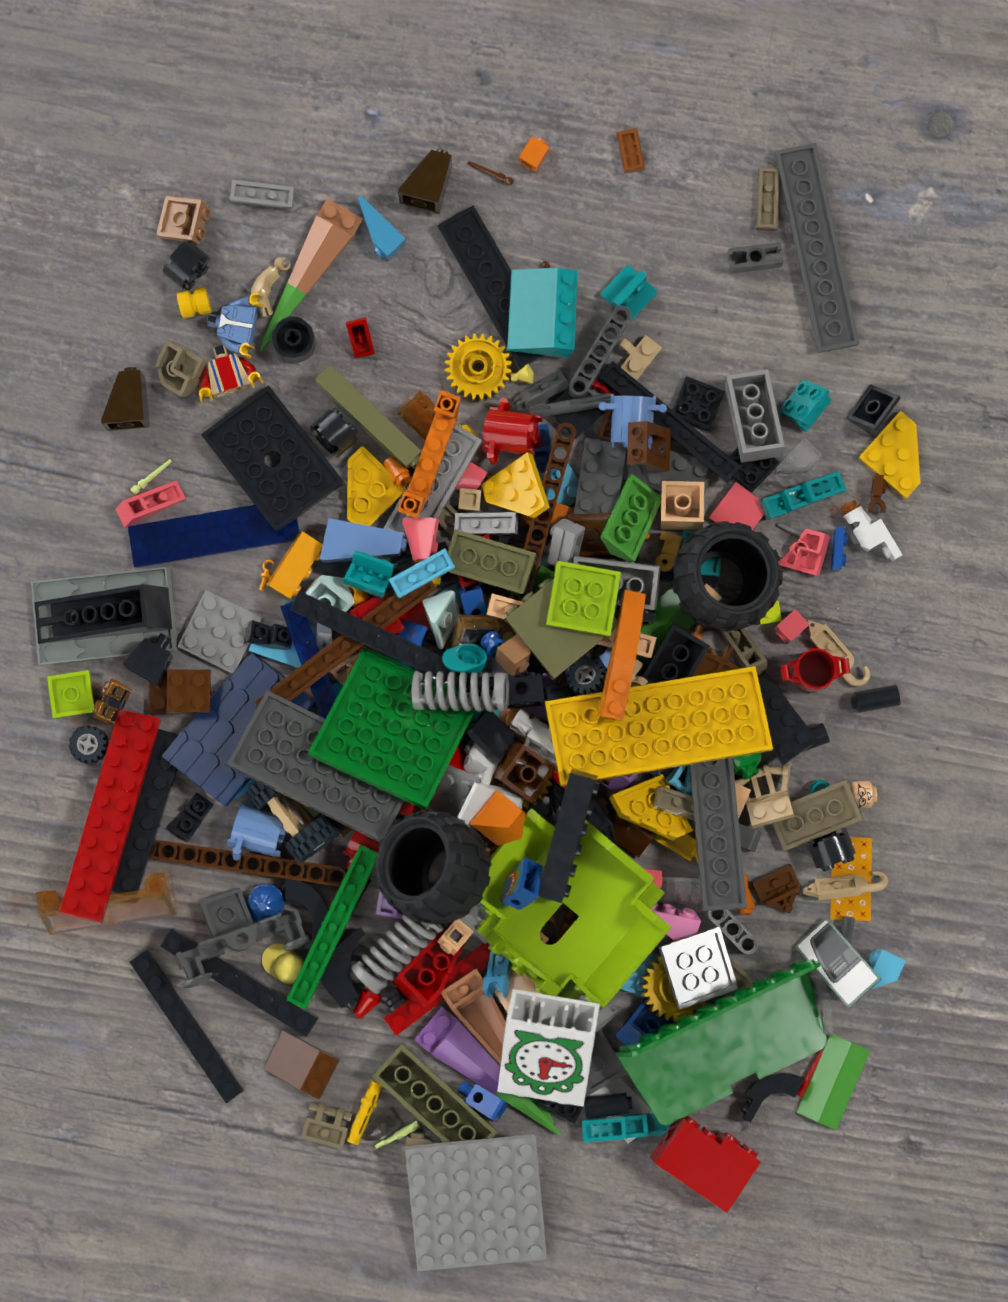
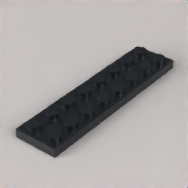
M473 205L437 225V228L507 347L512 270ZM509 351L519 369L546 356Z
M161 729L158 730L111 893L137 899L178 770L164 759L162 755L179 734Z

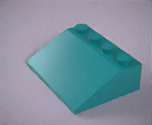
M541 268L511 271L507 351L569 358L575 347L578 270Z

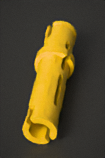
M375 1080L370 1081L365 1096L361 1098L360 1109L346 1138L352 1144L359 1145L370 1115L378 1104L376 1102L383 1086Z

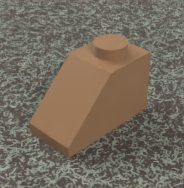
M517 634L497 647L495 660L511 676H514L528 668L531 650Z

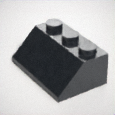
M672 623L641 677L645 678L648 684L692 677L710 645Z

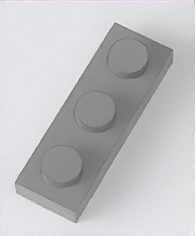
M232 180L230 202L292 209L295 188Z
M455 513L454 531L456 529L476 536L488 534L517 535L518 513Z

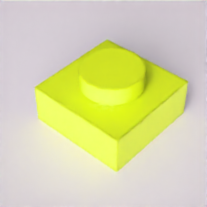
M779 600L767 612L766 616L759 620L760 625L782 621Z

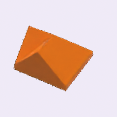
M496 790L469 823L499 846L522 839L525 812L499 790Z

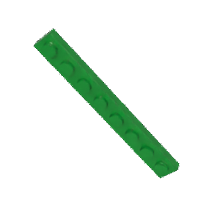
M360 844L286 999L287 1001L303 1009L308 1008L375 867V858L378 856L377 851Z

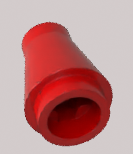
M369 988L364 989L352 1012L358 1018L363 1019L381 1003L382 995L380 993L375 994Z

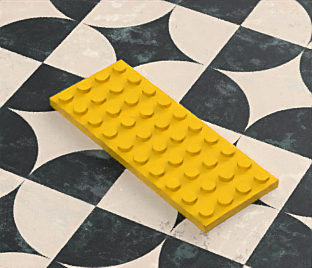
M756 666L630 687L623 721L598 716L602 692L545 701L561 787L567 786L572 769L597 775V780L773 750Z

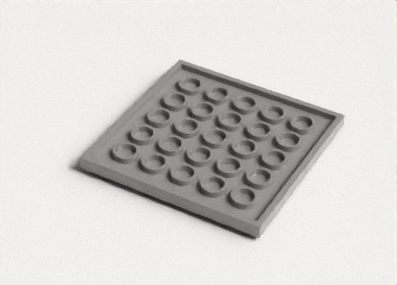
M536 1134L405 1146L418 1271L547 1259Z

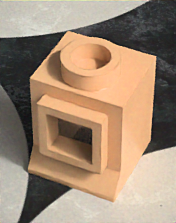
M458 919L442 935L438 943L444 952L451 953L454 956L474 931Z

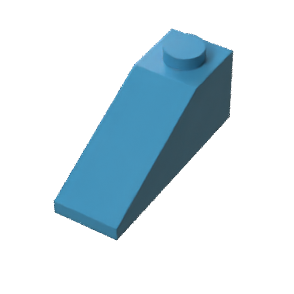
M360 196L358 201L375 248L374 252L381 259L385 257L389 261L406 245V239Z

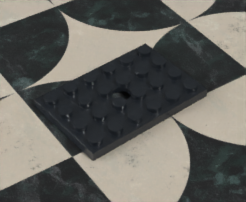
M269 385L201 434L202 438L276 533L344 484L342 478ZM270 452L278 453L281 456L279 465L275 467L267 466L265 464L266 455Z

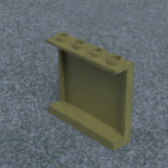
M547 578L539 585L540 590L536 594L531 591L522 599L524 603L517 608L514 605L505 612L507 617L504 621L509 623L548 671L547 674L553 680L606 636L547 626L546 620L553 580L550 581ZM615 616L613 618L611 632L614 631L617 627L618 620L615 618Z

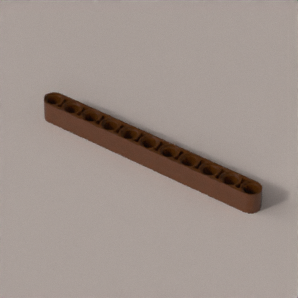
M570 423L561 424L556 431L542 482L544 491L551 489L555 493V497L552 500H548L550 508L546 511L549 513V518L545 521L539 520L538 517L532 518L524 550H533L538 555L532 568V579L528 582L525 591L526 595L533 589L573 446L576 430ZM564 428H568L572 432V436L568 439H564L560 435V431ZM559 448L565 450L566 457L564 459H557L554 455L555 450ZM551 469L559 470L560 478L557 480L551 479L548 475ZM540 530L544 535L541 541H534L531 537L533 531ZM512 591L510 599H514L516 592ZM503 621L500 632L501 639L503 640V635L507 632L513 633L514 636L517 635L509 623Z
M155 840L153 851L150 855L151 859L333 886H341L343 880L339 883L333 881L332 874L334 871L340 870L344 877L347 873L344 868L310 862L298 864L296 860L242 852L237 864L234 867H230L227 863V858L233 855V851ZM171 845L174 848V854L168 858L164 854V849L166 846ZM190 848L195 851V858L191 861L185 857V852ZM209 852H214L217 856L216 861L212 864L206 860V855ZM251 858H256L259 862V866L255 870H251L248 867V862ZM273 861H277L280 864V869L277 873H272L269 870V865ZM294 864H298L301 867V873L298 876H293L290 873V868ZM315 867H319L322 870V877L317 880L311 876V871Z

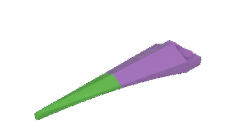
M441 1006L414 1040L436 1058L557 1135H561L560 1131L529 1097H518L513 1094L497 1092L500 1065L463 1024Z

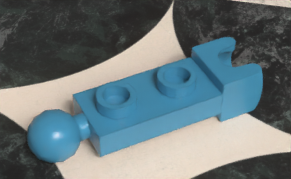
M490 951L487 974L484 977L483 992L488 998H492L494 991L498 989L502 996L507 998L510 988L509 978L512 963L501 953L497 956L492 951Z

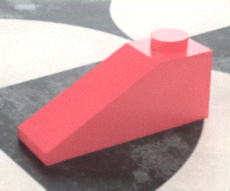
M176 480L125 499L115 510L124 528L144 521L184 501L186 498Z

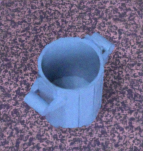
M611 394V403L601 402L599 404V408L602 411L612 410V448H615V443L623 444V447L628 449V422L649 421L653 423L654 412H667L665 404L656 405V396L651 398L643 396H614ZM652 434L650 435L648 440L649 449H651L653 439Z
M252 801L250 804L241 802L233 825L231 838L227 841V846L233 848L234 860L241 858L243 848L272 857H280L281 851H278V849L284 850L287 832L283 827V823L273 813L258 810Z

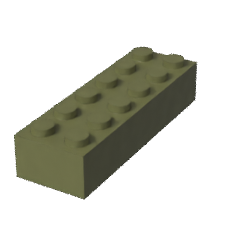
M404 1043L394 1051L373 1075L384 1088L444 1143L489 1139L498 1133V1130L475 1108L465 1103V1099Z

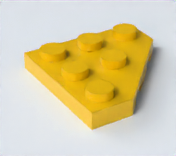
M900 411L858 459L875 474L884 475L883 481H886L905 500L921 482L917 425Z
M362 445L347 460V520L351 523L372 526L403 495L406 488L395 486L387 469Z
M528 452L481 484L485 500L489 504L532 518L537 517L550 508L533 455Z
M663 774L618 792L609 798L620 818L672 841L693 831L687 818L653 808L656 787L662 786L670 789L669 785L665 782L666 779Z

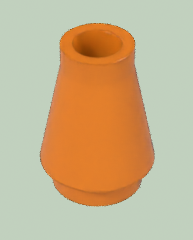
M389 457L384 461L383 465L386 467L395 486L402 488L409 484L412 476L407 468L395 460L394 457Z

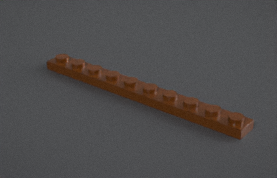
M430 581L401 598H398L395 593L362 620L379 628L386 629L434 592L437 587ZM342 634L269 691L291 702L365 644ZM264 695L254 702L257 705V707L259 706Z

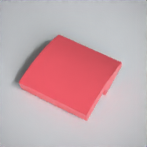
M735 482L709 518L715 522L726 521L733 524L739 522L751 526L753 530L764 516V512L759 502L760 499Z

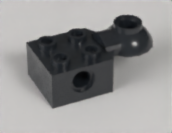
M487 672L478 673V696H481L482 675ZM537 672L525 673V677L508 675V709L545 706L546 696L542 675H538ZM471 674L468 675L469 679L466 682V692H470ZM494 676L489 677V693L490 690L494 689ZM525 686L528 688L525 694H518L520 687Z

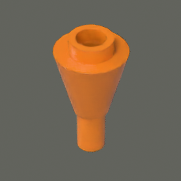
M744 875L747 908L735 909V912H739L741 916L752 915V911L756 910L750 890L748 889L747 875Z

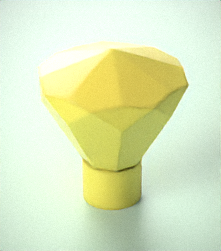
M526 364L517 373L511 374L512 382L521 381L532 384L534 372L530 365Z

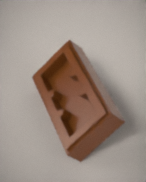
M637 128L616 132L624 174L645 170Z

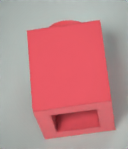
M795 609L775 627L777 630L775 634L782 642L787 641L790 643L810 624Z

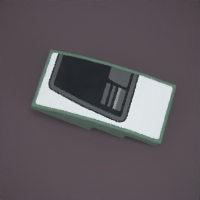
M827 917L795 946L805 959L820 961L821 966L815 969L816 972L848 1008L856 1004L882 980Z

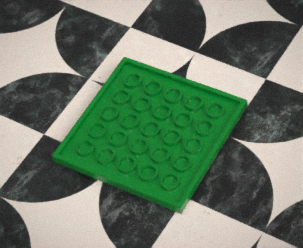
M364 646L312 744L308 756L421 809L427 810L476 710L473 707L472 710L465 711L461 707L459 711H455L451 706L447 711L442 710L440 706L436 710H431L428 706L424 710H414L412 704V681L414 672L417 670ZM432 678L433 699L436 694V679ZM444 683L443 692L446 700L448 685ZM422 685V695H424L425 685ZM455 688V696L457 700L459 690Z

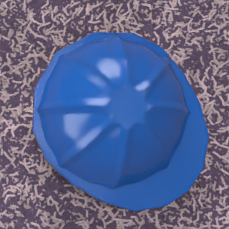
M264 883L256 886L250 892L247 907L251 918L255 922H259L281 914L285 905L284 894L274 884Z

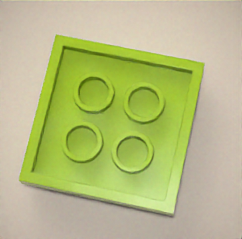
M556 561L546 625L611 636L621 572Z

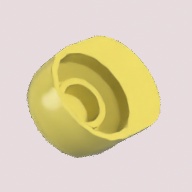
M283 944L270 945L262 955L264 969L280 982L286 985H294L304 964V959L293 950H283Z

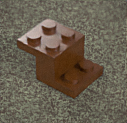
M167 669V674L161 688L149 682L150 715L211 713V670Z

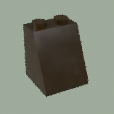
M443 149L431 150L398 190L399 203L440 214L453 167L452 155Z
M136 367L124 368V371H119L101 418V424L107 431L150 427L146 378Z

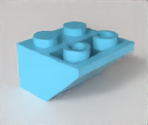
M876 949L875 952L871 951L867 963L882 979L872 989L897 981L906 961L883 949Z

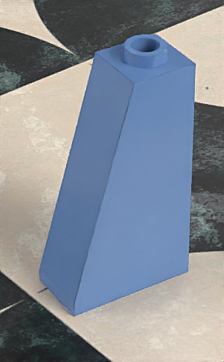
M328 518L320 560L323 563L352 561L355 550L365 552L376 558L399 557L401 551L405 552L407 539H404V533Z

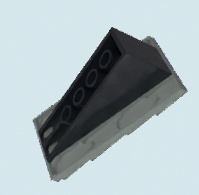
M170 567L31 581L38 665L126 657L145 638L155 643L160 633L171 639L166 650L169 652L178 651Z

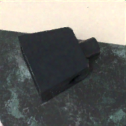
M160 633L155 643L146 638L143 639L123 662V665L126 669L161 688L167 674V669H169L173 659V655L166 650L171 639Z

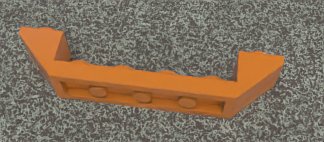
M442 390L440 391L434 408L436 413L419 457L420 460L417 463L408 491L403 493L397 511L415 518L419 517L429 498L455 427L461 397Z

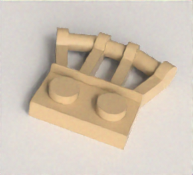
M765 764L762 768L758 769L759 773L754 777L744 780L741 776L739 779H735V783L741 786L750 780L752 781L756 798L750 799L748 796L746 805L753 828L795 817L788 795L790 765L770 766ZM771 774L783 775L781 791L776 792ZM766 775L770 794L762 796L757 778Z

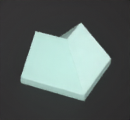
M321 575L314 580L305 592L345 612L355 602L348 585L343 584L344 578Z
M451 590L422 600L439 649L444 647L461 618L455 592Z

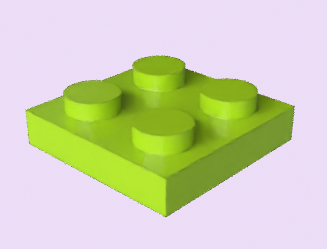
M90 670L47 676L53 719L94 713L96 709Z

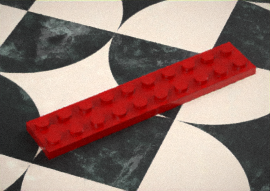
M121 709L118 712L59 910L60 914L103 923L160 727V718Z

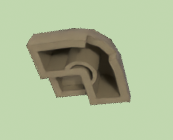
M166 340L155 366L158 368L160 383L180 397L189 396L201 383L199 377L207 360L195 354V351L186 346Z

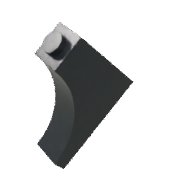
M362 927L336 947L320 980L341 1008L347 1006L349 1009L358 1002L356 997L360 995L352 980L351 960L356 946L367 934Z

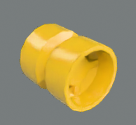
M205 286L194 289L193 293H190L188 290L177 293V300L183 319L195 317L196 312L200 315L212 313Z

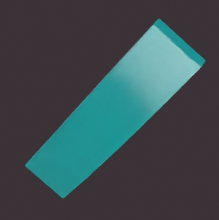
M837 471L784 490L759 502L768 521L845 492L847 489L840 472Z
M653 1113L582 1120L584 1143L662 1135L670 1127V1124H660Z

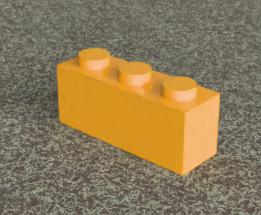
M299 531L266 585L288 599H291L292 596L296 597L301 589L299 584L302 579L309 577L314 560L318 561L320 559L323 544L303 531Z

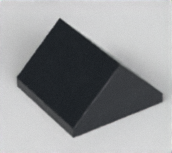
M870 384L846 418L873 437L901 397Z

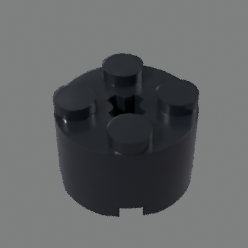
M188 240L187 243L183 242L171 254L169 257L171 263L170 265L165 264L163 273L181 288L189 291L195 285L197 277L199 275L202 277L207 273L209 269L207 264L210 258L204 251Z
M296 316L286 317L277 324L272 332L274 348L284 361L299 363L313 355L316 338L311 325L302 318ZM294 336L297 338L296 343L291 342Z
M334 408L333 410L328 409L310 426L311 432L315 430L318 434L315 437L317 441L330 454L335 452V457L339 458L357 441L356 434L358 431L351 423L347 424L342 419V413L337 408Z
M841 828L842 832L840 833L833 831L813 839V844L810 842L806 843L816 868H820L825 872L833 869L836 863L842 861L845 864L855 859L854 854L856 851L846 828Z

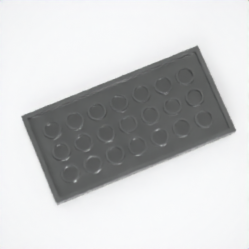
M267 690L230 757L227 766L381 843L382 838H385L388 834L389 828L392 826L404 800L308 756V752L326 719Z

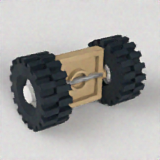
M258 781L252 784L251 788L246 792L258 810L270 806L271 812L280 819L286 832L292 835L293 838L285 846L298 864L318 853L341 833L340 828L332 818L323 815L314 821L302 803Z

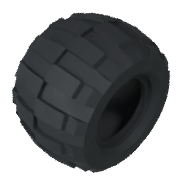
M726 521L716 522L699 529L681 545L678 555L675 556L672 568L674 573V579L672 580L673 592L677 593L679 597L680 607L685 613H690L696 623L704 627H712L716 631L729 632L731 630H741L757 623L774 606L780 594L778 589L782 585L783 571L779 568L778 561H780L777 550L772 549L768 543L769 539L762 532L756 533L752 530L751 526L739 522L734 524ZM710 558H727L733 561L742 573V591L734 601L728 604H722L715 600L703 584L701 565Z
M428 811L407 815L403 821L396 822L389 828V833L385 838H382L378 847L379 852L377 858H375L374 867L377 870L376 883L378 889L398 913L411 920L426 924H444L459 918L462 919L470 914V909L479 905L483 899L482 895L486 887L489 886L491 878L489 876V868L492 865L491 857L486 851L487 845L474 828L469 827L465 824L464 820L449 813ZM446 851L444 871L438 882L430 888L428 879L430 866L440 853Z

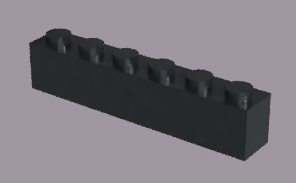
M572 769L570 772L542 874L538 897L559 903L563 902L564 897H569L572 885L568 884L570 877L574 878L577 865L574 864L575 857H580L583 847L579 842L581 836H586L589 825L585 823L587 815L591 816L594 803L590 802L592 795H597L600 783L596 782L597 775Z

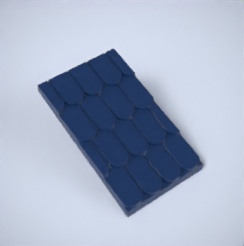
M251 653L211 698V713H198L186 729L182 730L162 757L223 806H228L251 780L250 777L228 767L227 763L258 708L254 702L286 677L257 654ZM304 691L291 702L310 711L318 701Z

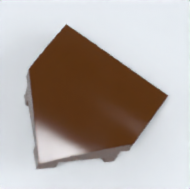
M790 863L751 881L761 902L791 913L796 895L800 891V884Z

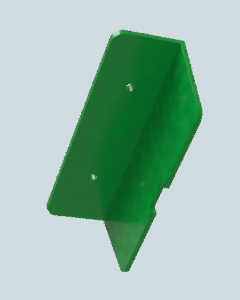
M806 959L793 962L789 965L790 969H779L771 973V978H761L752 982L753 987L737 989L733 992L734 996H723L714 1001L715 1005L702 1006L695 1010L696 1014H686L677 1018L678 1023L665 1024L657 1028V1033H646L638 1037V1042H628L619 1047L620 1051L616 1052L615 1055L657 1121L663 1125L672 1124L732 1094L733 1091L730 1085L753 1073H756L758 1080H761L822 1050L826 1046L827 1038L807 974L820 967V961Z

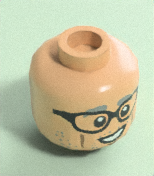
M854 781L850 783L860 809L871 808L877 802V788L870 781Z

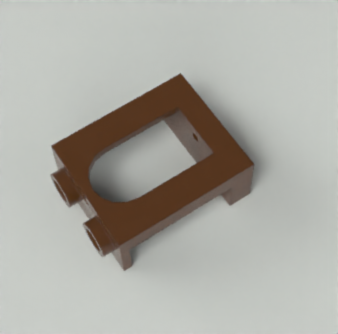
M649 421L628 422L627 465L647 466V472L650 473L670 471L671 430ZM652 434L653 439L651 449H649L648 440L650 435Z

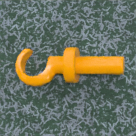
M265 560L262 564L264 573L260 575L262 577L260 591H264L267 579L269 580L271 577L269 575L270 570L266 569L265 566L267 563L274 565L272 560Z

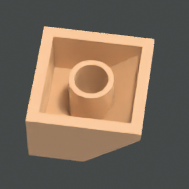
M662 481L661 529L699 530L703 528L704 482Z

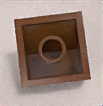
M514 742L495 770L492 778L533 804L556 770V767L525 744Z

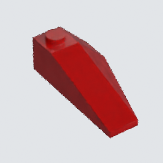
M455 920L450 922L392 982L408 998L425 1007H428L443 992L445 984L465 945L464 943L453 956L451 953L444 952L438 943V940ZM456 930L450 934V937L457 943L463 937Z

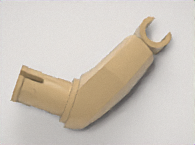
M277 258L274 261V267L269 266L256 278L251 288V294L255 292L263 295V297L258 299V302L263 303L262 307H258L260 317L273 314L268 296L271 292V286L280 277L278 271L288 270L291 266L290 263H285L282 266V262L286 258Z

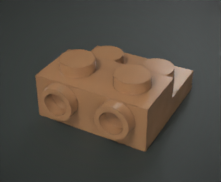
M165 196L156 236L162 239L178 240L181 243H187L190 240L195 245H200L201 240H204L206 236L205 221L209 220L211 215L209 205L202 200Z

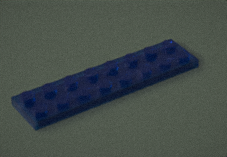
M255 505L128 526L135 569L289 543L295 540L300 531L297 518L276 533Z

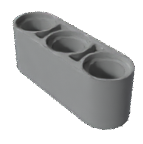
M722 910L723 915L719 920H715L712 917V911H707L709 921L715 927H720L721 933L740 952L752 954L757 950L758 942L756 938L728 910ZM735 923L737 925L738 931L735 935L728 934V924ZM746 938L751 939L753 942L752 948L748 951L742 948V941Z

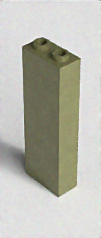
M328 365L315 379L318 389L385 452L394 457L395 460L409 471H415L422 451L331 365Z

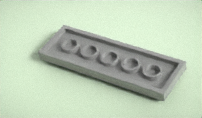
M455 424L429 498L418 518L439 519L483 441ZM409 482L407 488L405 489V491H408L410 482ZM401 496L383 529L404 533V539H407L402 519L415 517L397 511L402 499Z

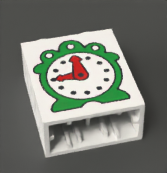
M513 989L506 1020L497 1092L513 1094L518 1097L554 1101L560 1104L584 1106L600 1004Z

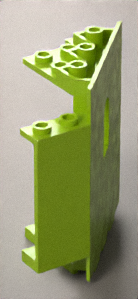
M531 808L525 815L522 839L500 845L491 856L492 866L489 868V876L491 878L481 900V903L484 905L482 908L488 913V916L476 930L490 944L488 948L497 956L500 953L513 964L511 968L517 974L522 976L524 973L536 984L535 989L540 994L574 1000L582 994L588 1002L600 1004L602 1008H605L672 928L652 910L665 892L652 882L655 878L586 820L585 823L589 824L586 836H581L579 844L583 845L580 857L576 856L574 864L577 865L574 878L570 877L568 883L572 885L569 897H564L562 902L579 917L557 943L553 945L543 943L540 931L562 903L538 897L523 909L517 910L512 906L503 905L500 901L506 877L524 857L543 866V874L555 827Z

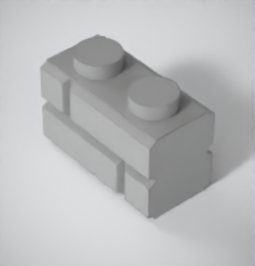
M562 519L557 524L555 523L550 530L552 540L546 548V553L548 554L547 563L556 566V561L573 563L574 556H579L585 527L577 523L574 524V522L568 519Z

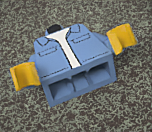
M254 292L248 297L230 302L227 306L222 307L220 316L209 314L207 326L218 328L217 336L220 338L221 344L231 353L251 358L248 351L249 349H255L252 346L259 312L257 307L254 306H263V303L258 302V299L263 297L262 294Z

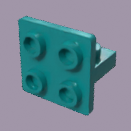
M626 265L601 292L600 296L614 309L618 306L627 307L631 312L630 322H632L657 295L658 291L646 281L647 275L642 270L637 273L630 265Z
M803 380L783 403L779 413L790 418L801 431L807 432L832 401L828 396L830 391L825 387Z
M355 550L343 584L383 598L386 591L389 592L391 588V583L388 579L393 576L394 564Z

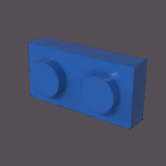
M836 526L834 528L831 571L839 572L842 566L845 567L846 554H843V545H847L848 533H844L845 527Z

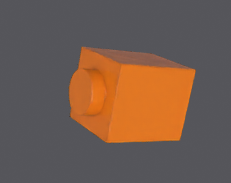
M532 136L519 156V163L537 173L549 154L550 147L547 146L548 143L542 138L538 137L536 139Z

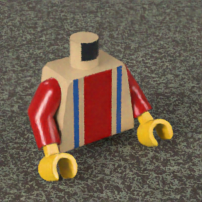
M221 345L213 349L216 359L209 361L208 367L204 369L199 397L201 402H203L205 397H209L210 401H213V397L216 399L251 387L255 388L254 383L256 381H261L262 384L264 382L254 365L244 357H238L236 353L228 355L226 347Z

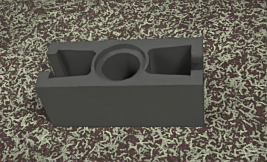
M781 242L729 248L727 257L728 261H730V274L781 268L784 263L783 257L771 260L765 258V253L775 251L780 253L782 251ZM757 254L761 260L753 262L750 259V255ZM732 257H745V263L735 264L734 261H731Z

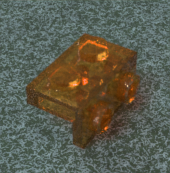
M419 390L414 398L403 406L397 414L426 441L436 411H434L435 404L431 399Z

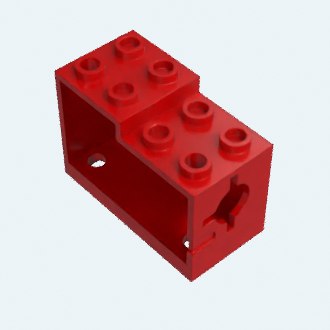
M690 1116L672 1123L663 1136L664 1138L661 1143H658L650 1155L651 1160L728 1213L760 1165L761 1161L756 1158L758 1154L744 1143L740 1146V1141L727 1131L724 1134L718 1131L715 1135L704 1126L702 1129L698 1128L700 1124Z

